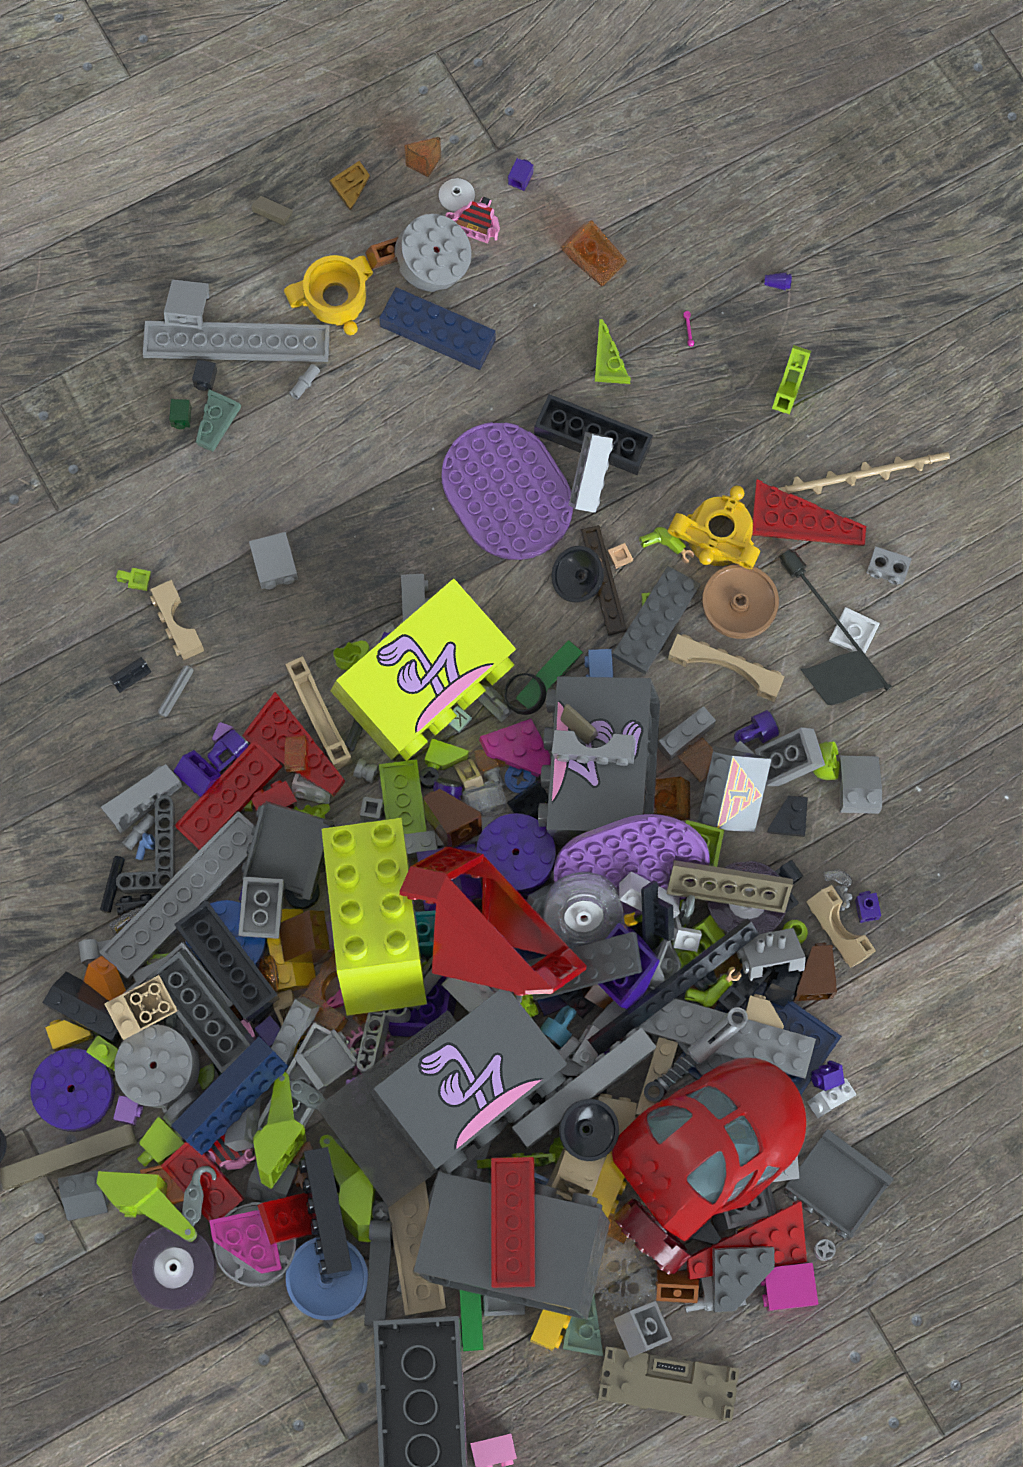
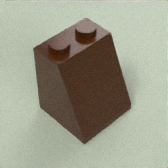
M442 789L431 791L423 797L425 817L445 847L456 848L482 833L481 813Z
M308 910L281 922L279 933L284 962L315 963L330 950L324 911Z
M821 942L812 946L807 955L804 971L801 972V978L796 986L793 1002L834 998L837 993L832 945Z

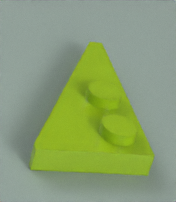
M599 319L595 382L630 384L631 378L626 372L623 360L619 356V351L609 334V329L603 319Z
M538 1152L531 1153L528 1156H524V1153L512 1154V1157H506H534V1167L547 1166L555 1162V1153L543 1154ZM491 1159L476 1160L477 1169L491 1168Z

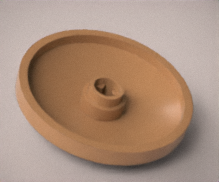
M736 564L720 569L708 580L703 592L702 607L706 619L716 631L727 637L747 639L763 633L773 623L779 607V596L775 584L762 570L756 567L746 569Z

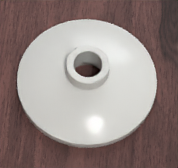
M450 179L439 190L440 203L445 209L452 212L467 206L469 202H474L475 199L474 188L463 179Z

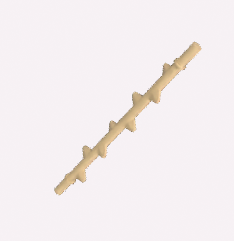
M949 452L935 455L929 454L926 457L907 461L900 457H895L893 464L874 468L863 462L860 471L841 475L828 471L826 478L803 482L797 476L794 478L793 485H785V487H781L779 490L789 494L812 489L819 495L821 494L822 487L846 481L853 486L856 479L877 474L888 480L891 471L910 467L922 471L924 464H932L933 462L950 459Z

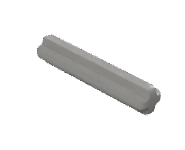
M185 665L158 709L159 715L163 717L169 715L194 672L191 667Z

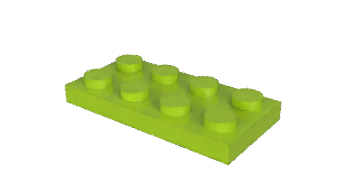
M417 759L379 764L385 819L402 818L404 834L426 832Z

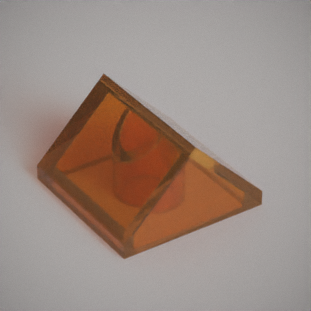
M440 137L404 145L406 166L429 177L441 159Z

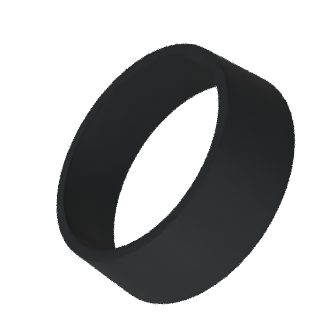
M530 673L517 674L510 678L505 686L504 696L506 703L517 714H533L545 703L546 687L543 681L536 675ZM527 675L538 682L540 697L533 707L523 710L517 709L509 703L507 689L515 678Z

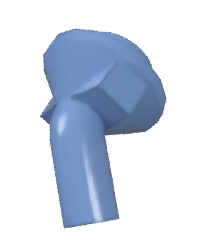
M144 833L142 835L135 859L143 860L146 849L155 850V838L152 834Z

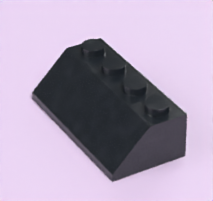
M66 971L52 985L42 1002L46 1007L116 1044L120 1037V1033L104 1005L109 1000L82 979Z

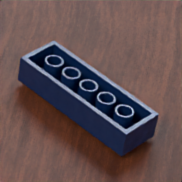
M395 287L380 316V327L478 370H481L496 341V330Z
M258 1036L171 1126L198 1153L203 1155L219 1137L226 1133L227 1129L234 1122L240 1119L241 1115L256 1102L258 1097L267 1091L278 1077L284 1074L289 1066Z

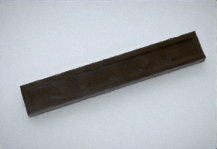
M600 526L581 529L584 546L594 550L601 558L604 566V579L597 595L607 634L610 636L626 632L627 628Z

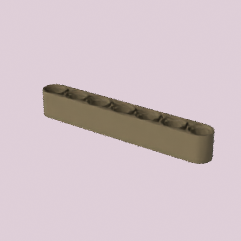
M123 1125L0 1168V1181L3 1190H9L135 1146L137 1141L132 1125Z

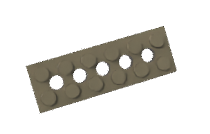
M674 860L667 886V894L682 897L694 895L695 899L785 913L793 886V879ZM686 879H693L694 881L688 882ZM706 882H713L714 884H713V885H707V884H705V883H706ZM727 885H732L733 887H732V888H727V887H725V886H727ZM751 888V889H753V890H752V891H746L745 889ZM768 891L773 892L772 894H765Z

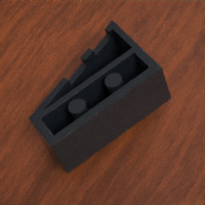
M801 947L805 955L806 949ZM788 963L773 965V972L769 977L763 994L766 997L765 1000L785 1007L788 1001L792 1002L796 992V985H798L801 978L800 971L788 970Z

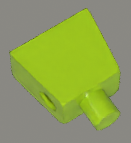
M98 1035L86 1052L115 1071L114 1063L118 1048Z
M158 1117L139 1142L145 1151L137 1160L144 1167L153 1159L161 1165L184 1142Z

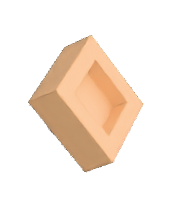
M625 543L608 550V555L615 569L633 562V558Z

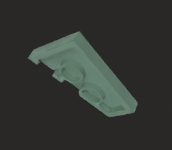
M209 389L203 420L200 422L196 438L197 445L213 452L242 407L241 404Z
M593 1294L588 1320L571 1317L566 1329L563 1349L603 1357L596 1303Z

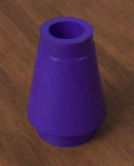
M783 272L765 275V286L785 291L786 289H791L792 274Z

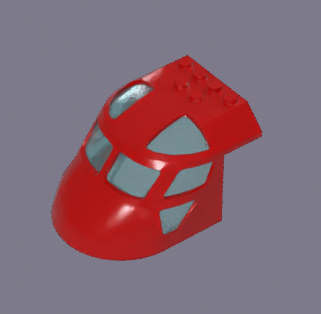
M745 1057L734 1059L705 1073L699 1080L682 1087L669 1098L657 1102L642 1112L619 1134L618 1140L612 1149L613 1162L660 1225L681 1240L687 1241L713 1215L747 1206L792 1164L802 1148L806 1134L804 1103L796 1085L779 1067L758 1058Z

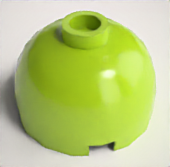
M835 742L820 743L819 747L825 765L813 770V773L822 780H836L839 777L840 763L836 755H839Z

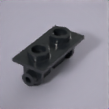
M140 657L109 678L119 693H121L152 671L146 661Z
M142 894L140 898H132V896L120 897V900L116 902V906L120 905L117 908V914L124 916L136 910V908H143L154 896Z

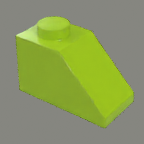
M432 738L424 759L425 765L433 767L437 771L438 769L444 771L457 763L467 760L469 751Z

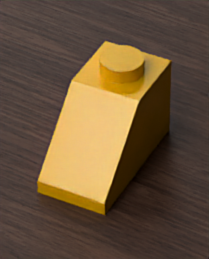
M61 1019L54 1020L49 1023L50 1026L45 1027L55 1052L94 1038L90 1031L68 1021H61Z

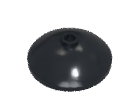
M573 546L564 550L557 557L552 568L551 579L553 587L561 598L569 602L581 603L591 599L599 591L604 579V566L601 558L594 550L585 546Z
M595 1099L577 1101L565 1111L561 1118L559 1126L560 1140L565 1150L579 1160L596 1161L602 1159L612 1151L618 1140V1119L614 1111L602 1101ZM586 1125L588 1129L584 1133L582 1131V1128Z

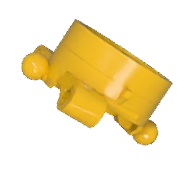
M339 255L325 256L312 263L307 269L303 280L288 285L284 289V293L291 308H297L302 305L308 306L310 311L320 321L336 324V326L344 325V332L351 336L356 334L358 326L353 320L358 317L366 303L365 282L372 276L373 271L364 255L358 256L353 260ZM337 285L345 288L348 292V298L345 303L339 306H331L325 302L323 295L330 286Z
M738 485L730 489V496L722 495V497H713L705 500L693 514L685 516L676 513L667 530L670 535L687 541L690 549L703 565L726 566L736 563L746 569H753L760 554V550L753 546L754 543L751 541L753 522L745 505L739 501L744 497L745 492ZM723 515L730 518L734 524V531L731 535L722 538L713 535L708 526L709 521L713 517Z

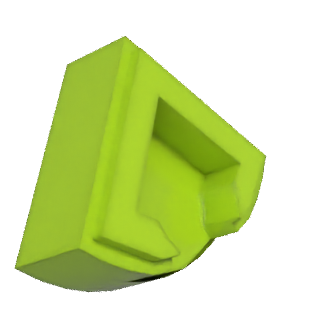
M213 1063L199 1070L198 1081L202 1090L207 1089L214 1080L215 1068Z

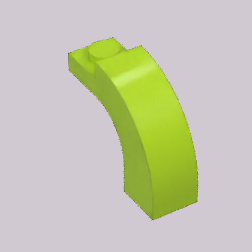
M793 345L772 409L790 414L811 354L810 350Z

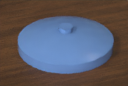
M316 1238L305 1242L295 1251L292 1263L286 1270L287 1291L294 1305L307 1316L319 1320L337 1319L353 1311L363 1299L368 1281L367 1266L361 1253L347 1241L352 1271L347 1276L324 1280V1276L320 1275L318 1270L320 1255L315 1253L314 1243Z

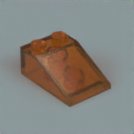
M592 220L585 222L560 246L571 261L601 287L627 262L624 256Z
M681 776L656 779L654 814L672 817L680 821L690 820V782Z

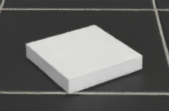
M845 607L839 621L861 650L866 653L880 623ZM836 625L829 642L850 652L857 651L841 628Z

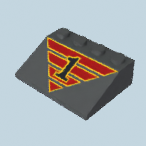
M714 746L697 823L730 831L755 832L772 758Z

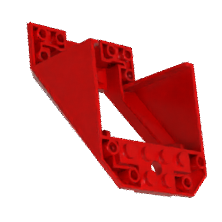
M445 847L410 866L399 895L407 896L409 900L421 899L425 900L428 904H436L432 974L511 991L515 995L524 996L530 994H552L586 970L587 966L565 944L484 854ZM465 873L470 874L473 878L483 877L482 913L451 879H456L460 874ZM514 948L546 954L547 956L530 966Z

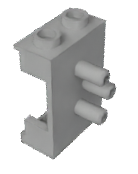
M793 928L759 934L737 951L738 958L743 961V971L745 974H748L750 981L753 978L762 977L763 967L788 963L789 971L798 970L799 972L804 971L806 957Z

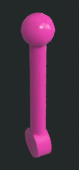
M685 311L683 317L686 319L687 344L692 347L694 340H692L689 320L691 313Z

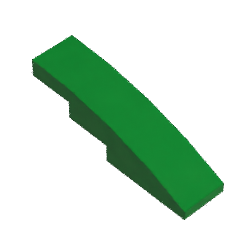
M570 640L536 674L546 687V695L548 689H552L557 683V677H564L584 653ZM532 678L516 697L527 709L533 707L539 700L540 687L538 682Z
M460 1290L463 1351L484 1350L481 1295Z

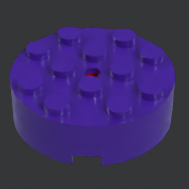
M516 813L496 818L484 828L477 842L476 853L484 854L519 894L532 893L541 888L550 878L555 864V844L553 838L546 830V827H539L538 820L528 815Z
M77 1048L63 1049L48 1056L36 1069L31 1081V1100L39 1116L48 1124L62 1131L80 1132L97 1125L111 1108L115 1095L114 1080L107 1066L88 1054L86 1050Z

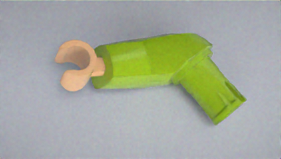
M657 527L654 532L639 537V541H642L640 543L642 548L658 542L669 547L675 554L681 553L684 563H689L685 555H690L691 558L694 557V553L691 550L684 549L686 545L680 538L670 535L667 529L663 527Z
M730 967L728 976L723 974L717 980V983L711 985L707 990L701 991L688 988L685 993V1000L701 1003L703 1007L709 1008L733 984L732 980L737 981L740 979L741 973L738 972L737 975L732 976L731 974L735 971V967Z

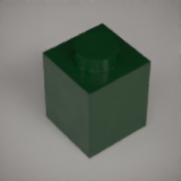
M171 399L169 416L171 427L176 429L190 428L192 410L190 400Z

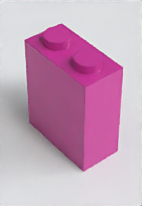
M813 1263L774 1267L760 1283L765 1289V1294H762L763 1306L767 1307V1311L818 1305Z

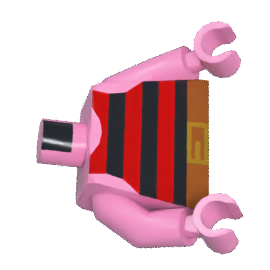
M482 197L480 203L471 201L467 206H463L454 213H446V217L455 221L468 237L487 244L490 237H494L497 241L500 226L498 217L494 215V209L490 208L492 201L489 198Z
M225 1134L214 1142L206 1154L213 1163L216 1162L221 1169L225 1168L226 1170L242 1169L251 1161L256 1160V1156L252 1155V1151L255 1150L254 1148L236 1152L225 1145Z

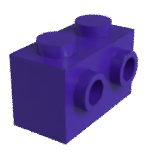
M195 750L183 755L173 771L199 797L221 776Z

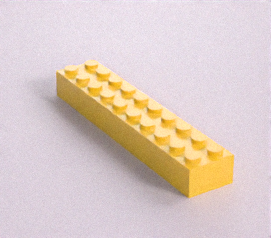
M612 1151L604 1161L592 1194L593 1197L598 1199L597 1203L602 1205V1211L607 1218L610 1213L614 1214L619 1203L616 1197L618 1194L622 1195L627 1184L624 1181V1175L613 1162ZM543 1310L530 1342L551 1351L554 1350V1347L559 1348L563 1336L560 1335L562 1328L567 1329L572 1316Z

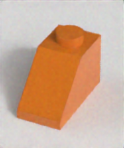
M103 956L88 964L84 982L107 1000L111 1001L126 991L117 967Z

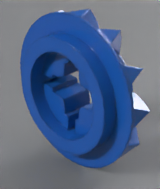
M510 766L505 773V783L508 789L514 793H521L536 780V776L522 768L517 769ZM523 772V779H525L526 781H521L520 784L517 785V779L515 778V776L519 777L520 774Z

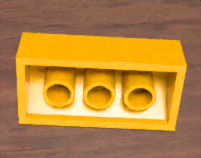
M282 909L281 922L303 913V909ZM280 933L279 939L267 938L278 993L288 989L296 991L317 986L313 963L284 962Z

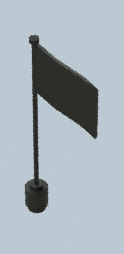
M792 549L784 552L780 556V560L791 577L796 576L797 578L801 576L857 649V651L836 656L819 665L800 669L827 705H835L865 692L884 688L886 691L890 690L892 685L884 680L805 577L804 573L806 572L805 568L807 565L801 557Z

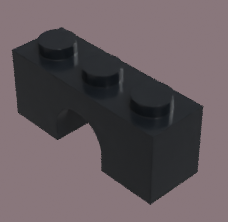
M769 966L763 967L762 977L753 978L752 981H750L747 973H743L740 979L731 985L718 999L716 1005L725 1013H729L733 1008H740L750 995L771 975L773 970Z

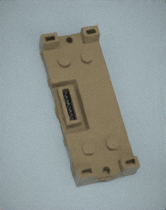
M606 1346L603 1365L600 1370L597 1400L638 1406L641 1409L650 1408L679 1413L682 1416L691 1415L732 1422L739 1369L724 1365L705 1364L701 1361L680 1360L671 1356L650 1355L647 1352L630 1358L627 1350Z

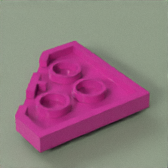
M532 719L491 732L479 738L488 757L498 758L505 761V764L517 769L527 770L534 776H541L542 765H551L550 754L548 750L544 749V742Z
M259 1210L209 1220L213 1241L261 1274L282 1270L278 1245H270Z

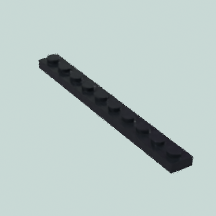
M748 918L587 1039L596 1053L600 1055L607 1051L630 1031L640 1026L757 937L759 933Z

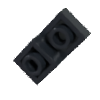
M581 989L558 995L570 1008L575 1009L582 1019L596 1006L595 1003L584 997Z

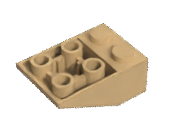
M159 975L104 1004L123 1040L178 1011Z
M563 1148L546 1186L557 1189V1194L572 1201L573 1193L592 1196L605 1157L596 1161H582L571 1156Z

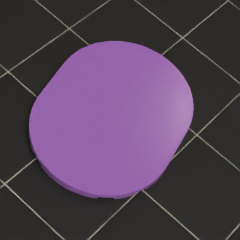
M485 423L461 434L452 443V446L445 455L442 465V485L445 496L469 536L483 550L500 558L523 560L549 551L563 538L569 528L573 514V507L569 506L571 489L547 448L533 433L511 423Z
M655 814L631 816L585 832L569 841L556 858L554 882L559 894L567 903L578 896H590L601 904L603 916L621 919L624 915L635 912L634 916L642 914V911L619 900V883L630 872L650 882L655 880L658 882V886L667 890L674 860L709 866V850L702 836L683 821ZM686 879L688 882L694 881L693 879ZM678 896V897H679V901L682 900V899H684V898H686V897Z

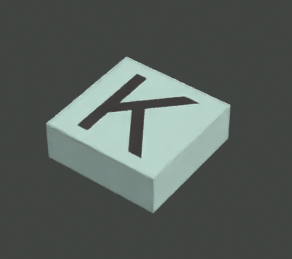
M456 706L453 712L457 717L448 725L460 733L472 720V717Z

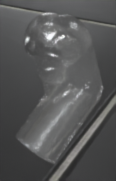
M842 869L824 871L825 881L836 880L842 886H851L852 878Z

